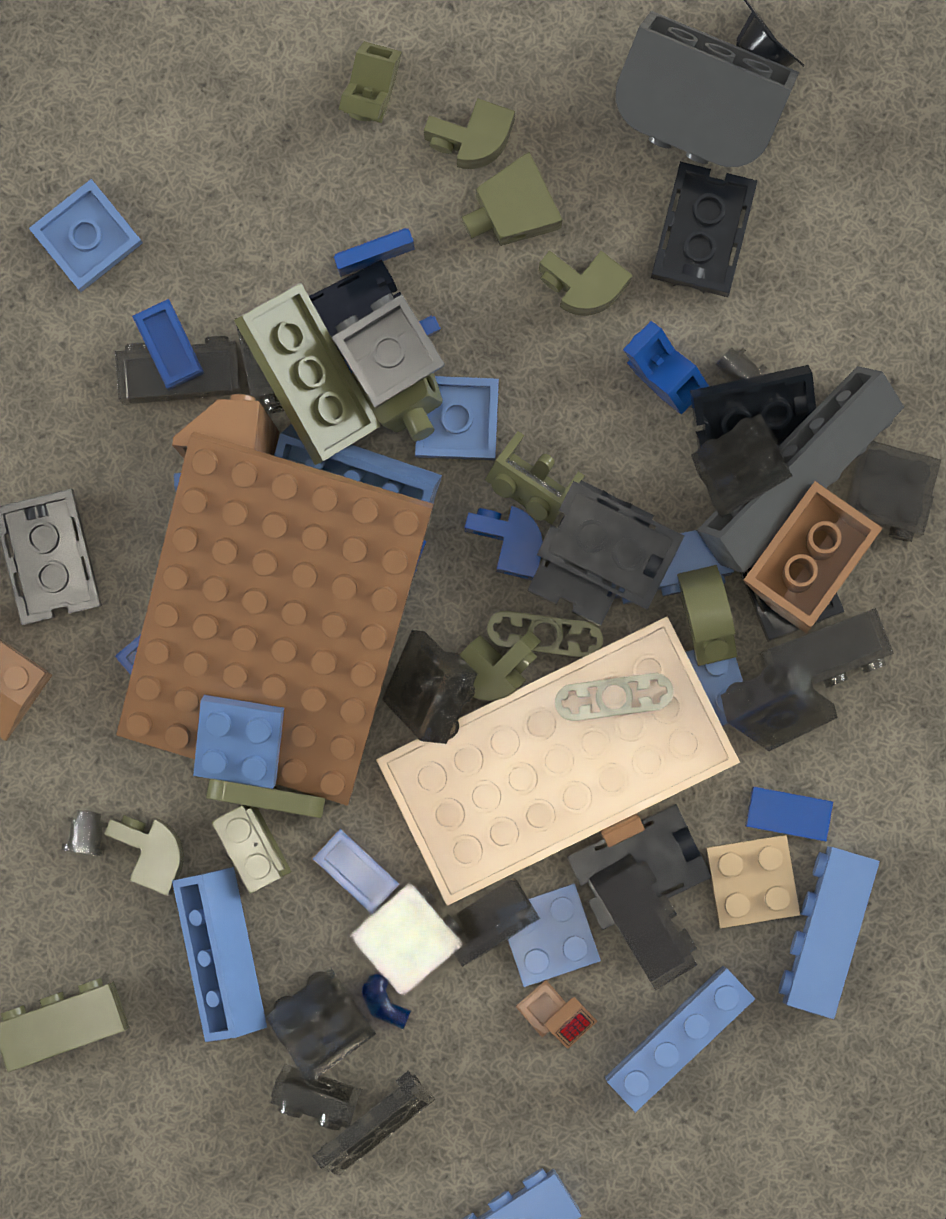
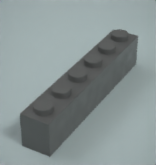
M857 366L696 530L720 565L742 573L753 567L814 481L825 488L836 482L841 472L855 458L866 451L867 446L881 431L892 424L893 419L901 412L904 405L882 371Z

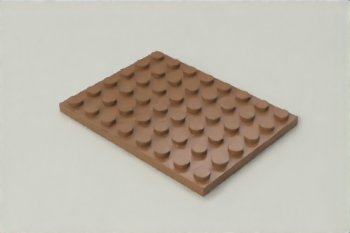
M193 432L189 438L116 735L195 759L200 703L204 695L283 707L284 717L276 784L348 806L434 504Z

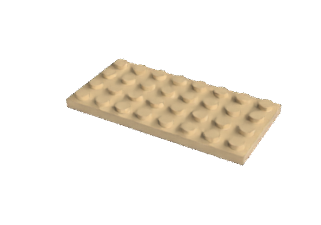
M668 616L514 691L505 698L489 703L376 759L447 906L740 763ZM659 673L666 676L673 686L674 692L671 702L660 710L570 721L563 718L557 712L555 706L557 693L561 688L569 684ZM657 680L649 681V688L637 690L638 682H629L628 685L633 694L631 707H640L641 704L638 698L651 697L653 704L660 703V696L667 694L666 686L661 687L658 685ZM618 685L608 686L603 691L602 701L610 709H619L626 702V692ZM597 687L588 688L589 697L581 698L577 696L576 691H569L568 699L562 700L563 708H570L571 714L575 715L579 713L580 706L592 704L591 713L600 712L596 702Z

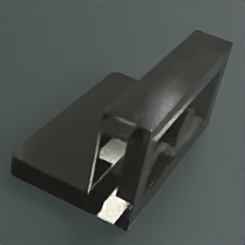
M515 878L509 879L452 917L454 925L467 944L454 952L462 967L480 958L540 919Z

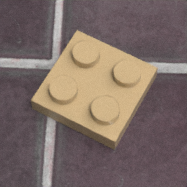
M787 835L706 847L719 928L800 916Z

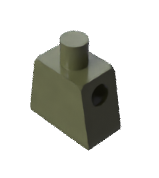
M530 152L524 154L481 184L476 189V198L481 208L461 217L471 239L492 229L500 246L556 231L562 228L563 221Z
M352 373L375 417L384 427L396 433L407 428L413 441H421L434 432L435 429L427 414L441 406L443 401L434 373L377 408L373 406L356 376Z

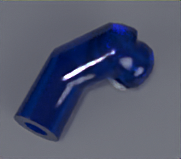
M370 975L367 983H364L362 986V996L370 1014L379 1020L404 1030L411 1010L390 1002L386 992L389 983L383 975Z

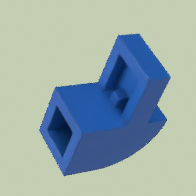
M652 321L638 332L623 349L630 359L627 364L634 373L664 402L681 415L692 404L690 390L709 387L697 366L677 352L662 328Z
M511 506L508 521L500 520L501 513L488 509L478 508L477 514L468 512L465 532L503 541L496 572L533 580L541 560L537 553L543 543L540 529L534 519L523 510Z

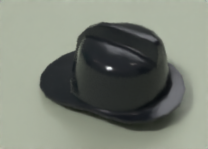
M744 0L752 13L737 37L736 46L785 67H789L796 61L804 67L805 65L777 41L750 2Z

